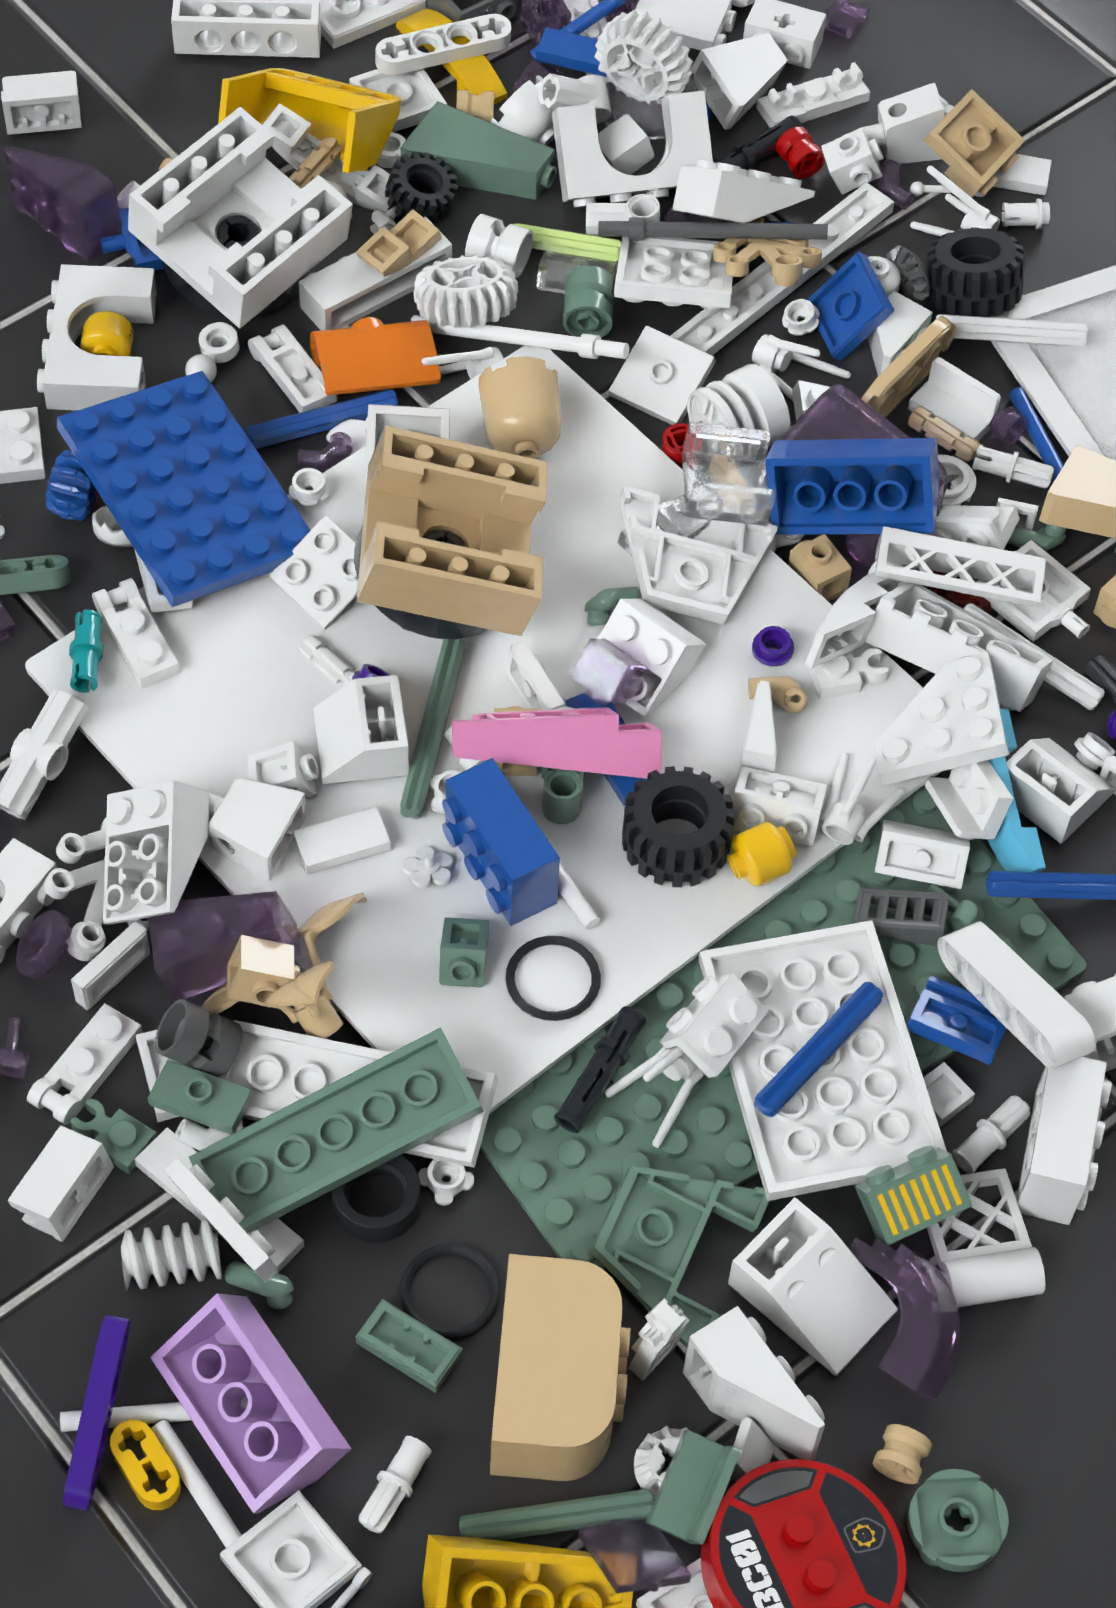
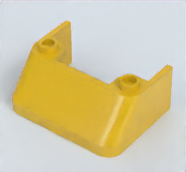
M269 68L222 80L218 124L241 106L263 125L280 103L310 122L311 126L308 133L322 141L324 138L330 139V137H334L338 140V144L342 146L340 160L343 161L342 172L368 171L369 167L378 163L399 116L401 98L396 95L290 69Z

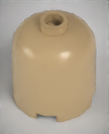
M528 356L511 357L506 359L507 366L498 368L493 372L491 366H489L479 376L478 387L488 442L497 451L535 459L550 451L560 438L562 420L558 373L556 370L552 371L546 368L545 360Z

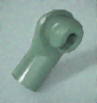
M1046 524L1045 527L1033 531L1016 525L1007 544L1021 548L1032 540L1046 552L1063 543L1066 538L1064 533L1067 528Z

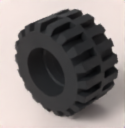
M971 227L970 229H958L953 233L942 235L940 239H936L932 243V247H929L927 252V273L930 279L929 302L931 305H936L937 310L947 312L948 315L997 317L1002 315L1003 311L1012 310L1015 308V304L1021 301L1023 294V246L1019 245V241L1016 238L1009 237L1008 233L998 232L991 228Z
M675 766L665 767V773L662 774L654 770L648 773L647 781L640 778L634 784V792H629L626 798V807L624 808L622 846L623 851H628L627 860L631 866L638 865V873L644 878L652 875L654 876V883L663 885L664 881L672 882V887L682 888V882L689 881L690 885L694 886L700 884L701 876L708 880L715 876L717 867L722 869L726 863L727 854L730 853L735 823V810L732 809L733 800L730 794L724 795L725 787L719 781L715 783L710 782L711 775L704 771L697 775L693 773L694 768L685 766L684 771H676ZM668 819H682L694 824L699 830L691 834L677 835L663 830L657 824Z

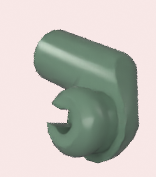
M637 587L611 588L599 592L585 605L584 612L588 613L587 623L590 626L606 625L609 620L608 610L615 609L620 599H639Z
M233 1261L227 1266L225 1280L228 1284L266 1296L267 1304L273 1309H284L292 1303L293 1296L291 1292L294 1290V1286L287 1276L276 1273L264 1283L247 1264Z

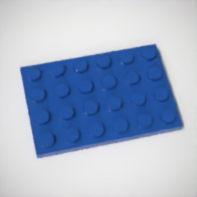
M203 371L57 417L58 431L171 607L273 572L275 568L294 555L292 550L311 531Z

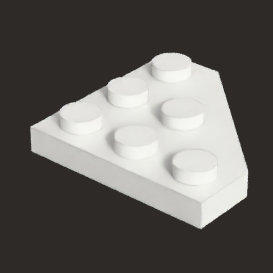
M988 652L946 662L873 743L875 758L877 759L878 776L882 786L1009 755L992 662Z

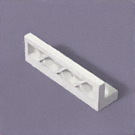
M884 526L876 547L875 559H877L874 576L1038 608L1041 602L1047 558ZM886 561H887V562H892V563H897V564H902V565H907V566H905L904 568H901V567L886 565ZM931 570L948 574H946L945 576L934 574ZM973 579H978V580H983V581H989V582L986 583V584H982V583L974 582ZM1014 587L1032 590V593L1018 591Z

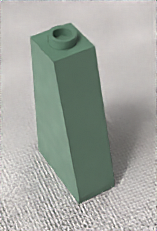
M438 101L400 147L401 156L407 153L410 158L412 152H419L420 158H423L426 152L431 154L430 160L435 161L437 157L443 160L441 163L442 167L448 164L452 168L450 175H456L457 180L455 184H458V186L534 200L537 199L545 187L549 188L553 184L557 174V167L554 166L555 149Z

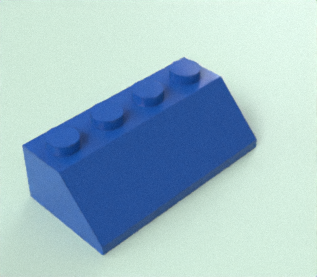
M937 438L775 440L765 458L771 524L778 526L775 535L881 534L884 526L921 534L935 533L939 484Z

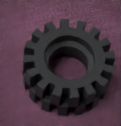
M412 152L410 158L406 153L401 156L400 161L396 160L385 186V197H389L387 203L390 208L397 206L394 213L398 216L402 213L408 214L413 209L423 218L427 217L434 224L437 218L442 220L449 211L458 184H455L457 180L456 175H450L452 168L448 164L444 167L441 166L443 161L441 158L437 157L435 161L430 160V153L425 152L423 158H420L419 152ZM409 183L423 184L433 194L420 193L412 188Z

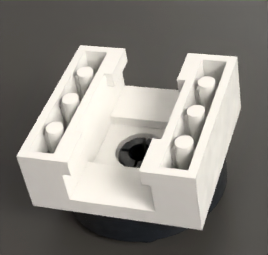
M241 106L129 194L128 231L161 259L165 274L174 288L197 307L217 315L226 316L239 329L253 317L273 312L285 306L299 294V281L306 278L311 273L313 267L347 240L353 204L320 175L301 189L265 158L266 150L273 145L274 135Z

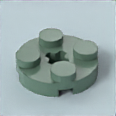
M963 1469L939 1471L926 1479L925 1483L914 1494L908 1507L907 1528L913 1545L918 1549L920 1558L926 1564L952 1572H968L979 1569L994 1560L1008 1532V1511L999 1492L995 1488L992 1491L986 1483L980 1481L981 1477ZM952 1509H958L961 1517L970 1519L971 1524L964 1526L962 1532L955 1531L952 1526H948L945 1522V1519L950 1517Z

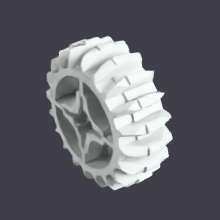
M632 10L629 14L622 12L619 16L613 18L611 22H608L602 29V33L595 44L597 52L594 57L600 62L598 70L607 74L605 81L612 82L616 86L615 92L622 91L625 93L627 101L634 98L640 106L647 102L654 108L661 104V99L666 95L682 93L690 80L693 61L688 57L690 49L681 45L683 37L675 36L672 32L673 26L666 27L663 25L660 17L655 20L651 19L647 11L642 15H639L635 10Z
M462 255L460 258L454 259L448 257L446 261H435L433 266L424 267L423 271L416 275L413 292L414 302L417 303L420 317L427 319L432 324L439 323L441 327L452 325L456 329L459 326L470 328L472 325L477 324L484 326L486 322H497L499 317L508 316L510 311L516 308L518 281L515 279V272L512 271V266L504 264V261L499 259L493 260L490 256L479 258L477 255L473 257H464Z

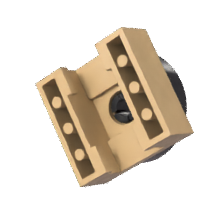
M385 425L368 464L364 519L354 548V565L358 577L357 602L374 605L381 613L404 630L431 638H467L488 629L522 636L542 600L544 557L530 554L531 523L537 512H541L546 503L548 462Z

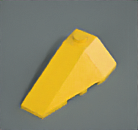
M428 1534L422 1581L424 1608H631L637 1559L483 1538Z

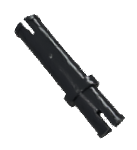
M790 115L750 142L736 145L731 149L730 154L715 163H725L739 166L740 169L754 170L758 162L777 152L775 149L776 143L784 132L794 127H800L802 124L798 118Z
M624 1006L619 1011L618 1017L606 1036L598 1038L594 1045L596 1052L578 1078L562 1107L554 1116L557 1124L572 1133L580 1132L584 1121L601 1097L618 1066L626 1064L630 1057L628 1050L640 1030L647 1023L646 1018L639 1011Z

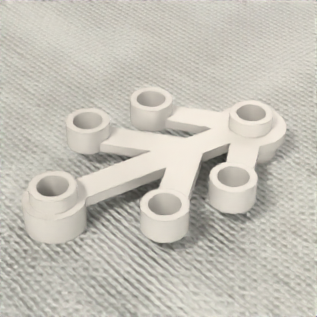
M106 818L102 822L101 830L82 837L75 833L65 834L56 847L58 858L65 863L73 864L78 862L83 854L105 848ZM69 844L74 846L77 852L69 851L65 847V845ZM105 857L104 860L70 872L62 868H56L49 873L44 882L45 892L54 899H63L70 891L96 882L83 922L77 923L66 938L68 952L80 961L93 960L100 953L106 942L105 933L101 927L103 923ZM53 880H60L65 885V888L57 887ZM157 916L147 918L148 921L140 919L136 921L148 931L156 921ZM135 920L127 921L128 925L130 926ZM83 933L92 937L94 941L87 940Z

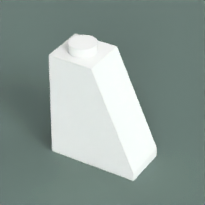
M770 33L702 49L691 67L692 74L690 78L699 91L705 90L707 104L723 128L727 130L731 129L775 83L788 60Z

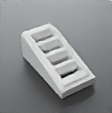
M761 680L757 685L741 753L740 772L742 766L774 773L777 748L771 690L767 681Z

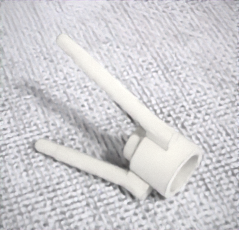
M933 166L927 167V172L956 196L946 194L945 199L966 214L960 226L962 229L979 227L997 230L1000 223L998 217L990 214V210L979 205ZM915 221L910 224L912 229L937 236L955 232Z
M764 334L758 340L753 350V363L765 369L775 380L779 389L792 401V388L774 373L777 370L783 372L791 360L846 379L851 377L849 371L806 356L819 357L820 351L818 349L781 340L771 334Z
M488 347L479 351L426 357L422 359V364L427 366L452 363L439 366L440 374L444 375L467 369V373L470 379L482 373L485 368L493 366L504 358L498 348Z
M847 753L840 755L827 806L819 820L823 824L822 831L824 834L839 844L850 845L854 839L863 842L868 831L905 794L903 788H898L864 821V809L857 801L877 763V759L873 756L868 759L848 799H842L840 803H837L849 758Z
M663 1046L653 1057L619 1079L604 1092L605 1096L610 1098L643 1076L644 1081L650 1082L662 1072L671 1080L679 1081L681 1078L685 1080L652 1142L655 1148H659L662 1145L692 1088L704 1076L701 1069L679 1046L668 1049Z

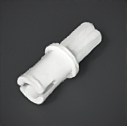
M979 445L977 449V457L991 461L975 457L972 466L974 470L977 469L1005 477L1008 483L1012 479L1043 489L1048 488L1051 483L1054 468L1050 465L1019 457V452L1016 451L1012 455L984 447V445Z
M1014 1095L1009 1097L987 1120L980 1119L976 1124L977 1129L957 1149L951 1152L955 1163L966 1173H974L996 1149L1001 1150L1006 1147V1139L1030 1116L1029 1105L1020 1097Z
M406 1436L386 1471H380L377 1475L379 1483L359 1514V1522L370 1531L379 1534L384 1532L403 1499L409 1498L413 1494L411 1486L425 1461L432 1454V1450L415 1437Z

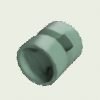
M586 265L575 268L567 275L565 280L563 326L570 335L581 337L582 334H592L603 337L612 329L614 279L605 269Z

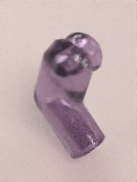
M891 159L885 160L879 165L883 176L877 179V190L893 200L894 204L906 210L912 204L915 194L900 185L901 165Z

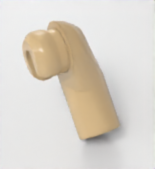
M790 677L748 679L749 699H754L757 685L762 680L769 682L771 699L784 710L790 713H798L804 710L808 704L807 693Z

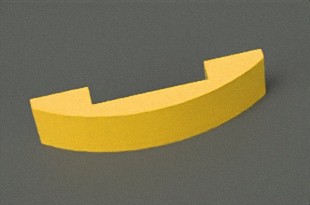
M425 8L397 21L396 28L402 34L453 23V21L437 11ZM456 36L451 39L459 45H465L470 42L464 36ZM422 44L429 52H433L436 49L430 44ZM484 54L442 64L457 80V90H469L471 94L478 96L483 91H494V104L507 99V91Z

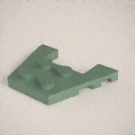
M631 1165L624 1175L590 1252L649 1311L663 1299L668 1301L667 1304L670 1307L677 1305L678 1309H681L683 1314L690 1320L679 1339L687 1348L689 1336L720 1317V1314L677 1292V1288L710 1213L713 1212L750 1232H754L760 1224L769 1201H767L765 1189L762 1187H755L754 1189L734 1186L733 1182L722 1180L710 1182L690 1178V1175Z

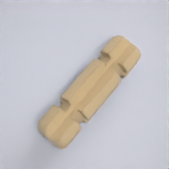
M330 137V139L324 138L317 146V150L314 149L289 179L302 189L318 175L322 176L332 164V160L335 161L341 153L342 146L338 144V140L334 137Z
M918 406L911 413L908 425L919 433L925 431L924 436L927 438H937L938 445L949 452L955 450V456L965 462H970L977 455V449L980 444L972 437L966 435L964 438L962 431L938 416L932 418L933 413L922 406Z

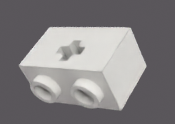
M756 0L745 22L743 39L770 33L788 60L787 63L810 69L823 41L826 14L778 0Z

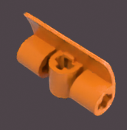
M366 317L356 321L351 328L313 331L310 334L312 360L317 367H321L326 395L440 383L439 365L425 366L422 364L423 358L437 356L432 332L427 320L383 324L378 318Z

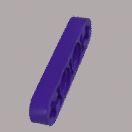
M105 1315L103 1318L66 1479L63 1507L89 1511L127 1348L130 1319Z

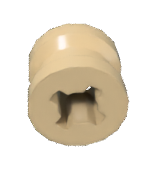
M890 1424L883 1435L885 1446L883 1450L877 1451L872 1464L881 1474L892 1480L905 1484L918 1483L922 1473L919 1464L922 1458L928 1457L932 1443L924 1434L915 1429L900 1424Z

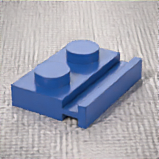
M931 975L907 1024L908 1031L988 1065H991L1007 1029L972 993Z

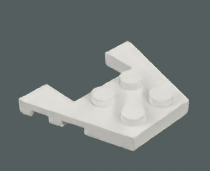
M624 486L620 495V503L642 599L653 607L723 625L770 545L778 526L742 517L737 528L735 550L657 530L655 527L660 495Z

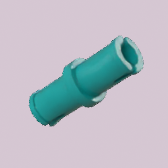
M86 609L83 610V614L79 611L75 615V638L69 647V656L73 660L70 686L75 691L81 693L90 692L89 685L93 691L98 687V662L103 658V645L100 642L102 616L97 611Z

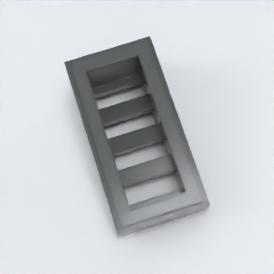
M860 888L853 924L872 920L877 935L937 947L938 939L943 935L950 895L923 891ZM870 904L879 905L876 918L868 917ZM888 907L896 909L894 919H886ZM905 911L914 912L913 920H904ZM923 914L932 916L931 921H922Z

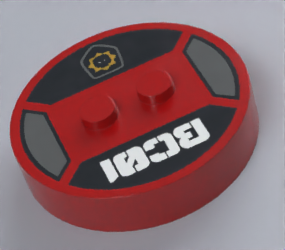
M788 1459L767 1463L751 1470L737 1480L727 1491L720 1502L707 1537L701 1547V1571L704 1586L713 1608H898L905 1588L906 1558L900 1533L890 1513L877 1496L863 1483L848 1473L828 1464L804 1459Z

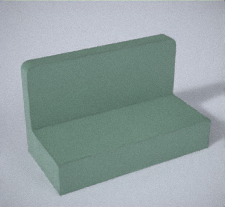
M684 1430L648 1515L646 1524L689 1544H703L741 1450L734 1446H722L690 1430Z

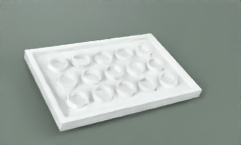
M872 920L700 951L699 964L704 979L708 976L716 978L733 972L769 1011L728 1062L767 1201L866 1181L865 1175L871 1170L885 1165H891L894 1168L909 1161L907 1156L911 1152L925 1146H933L934 1149L939 1147L947 1152ZM864 982H872L881 989L883 997L880 1005L775 1116L767 1117L757 1110L754 1105L756 1095Z

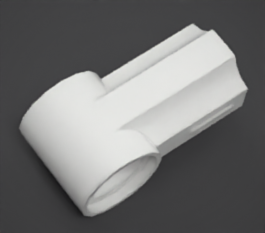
M550 73L542 79V86L538 92L540 104L547 105L550 109H556L557 107L594 103L597 124L611 117L610 101L605 79L602 76L587 75L574 79Z
M638 194L631 197L627 203H586V234L598 236L599 221H629V217H643L645 221L660 222L659 201L651 195Z

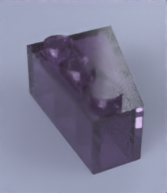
M277 891L180 900L175 913L148 918L155 972L176 1001L179 999L184 1000L227 984V964L241 935L294 945V959L302 957L300 940L297 934V923Z

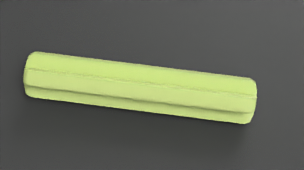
M515 223V225L533 231L532 249L617 262L619 260L621 241L619 239Z

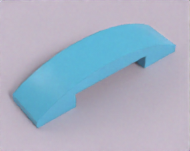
M1001 708L1010 754L1017 748L1009 710L1008 708ZM1006 756L990 759L989 762L1014 799L995 839H988V842L998 861L1006 871L1041 872L1046 867L1037 828L1021 827L1005 759Z

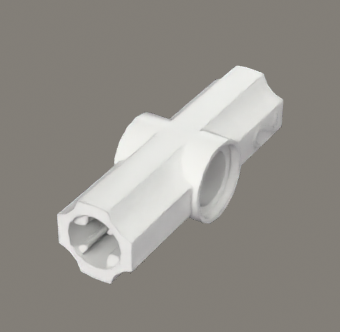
M53 689L32 728H26L20 732L12 745L10 752L12 763L0 782V809L18 819L25 820L47 781L56 779L64 769L69 755L67 746L89 709L85 703L60 689Z

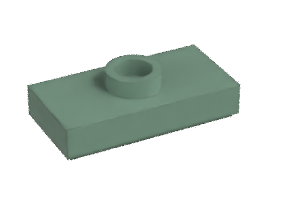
M167 1060L148 1096V1102L150 1106L232 1135L236 1132L253 1098V1094L250 1088Z
M384 1299L381 1300L355 1336L356 1344L434 1393L439 1390L463 1355V1348Z

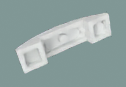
M280 103L262 125L274 135L272 145L274 150L296 170L314 149L317 150V146L321 142V140L308 133L311 126L310 122ZM339 155L335 161L332 160L330 167L321 176L322 178L340 183L344 187L347 199L351 203L374 211L380 209L384 213L390 209L387 203L389 197H385V186L390 174L377 165H374L370 171L342 172L343 161L340 160Z

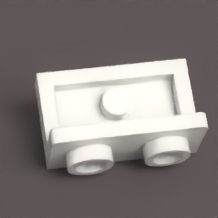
M733 972L716 978L708 976L702 980L692 992V995L695 997L687 1008L680 1009L669 1019L666 1024L669 1031L660 1040V1043L666 1049L679 1046L708 1078L718 1076L769 1012Z

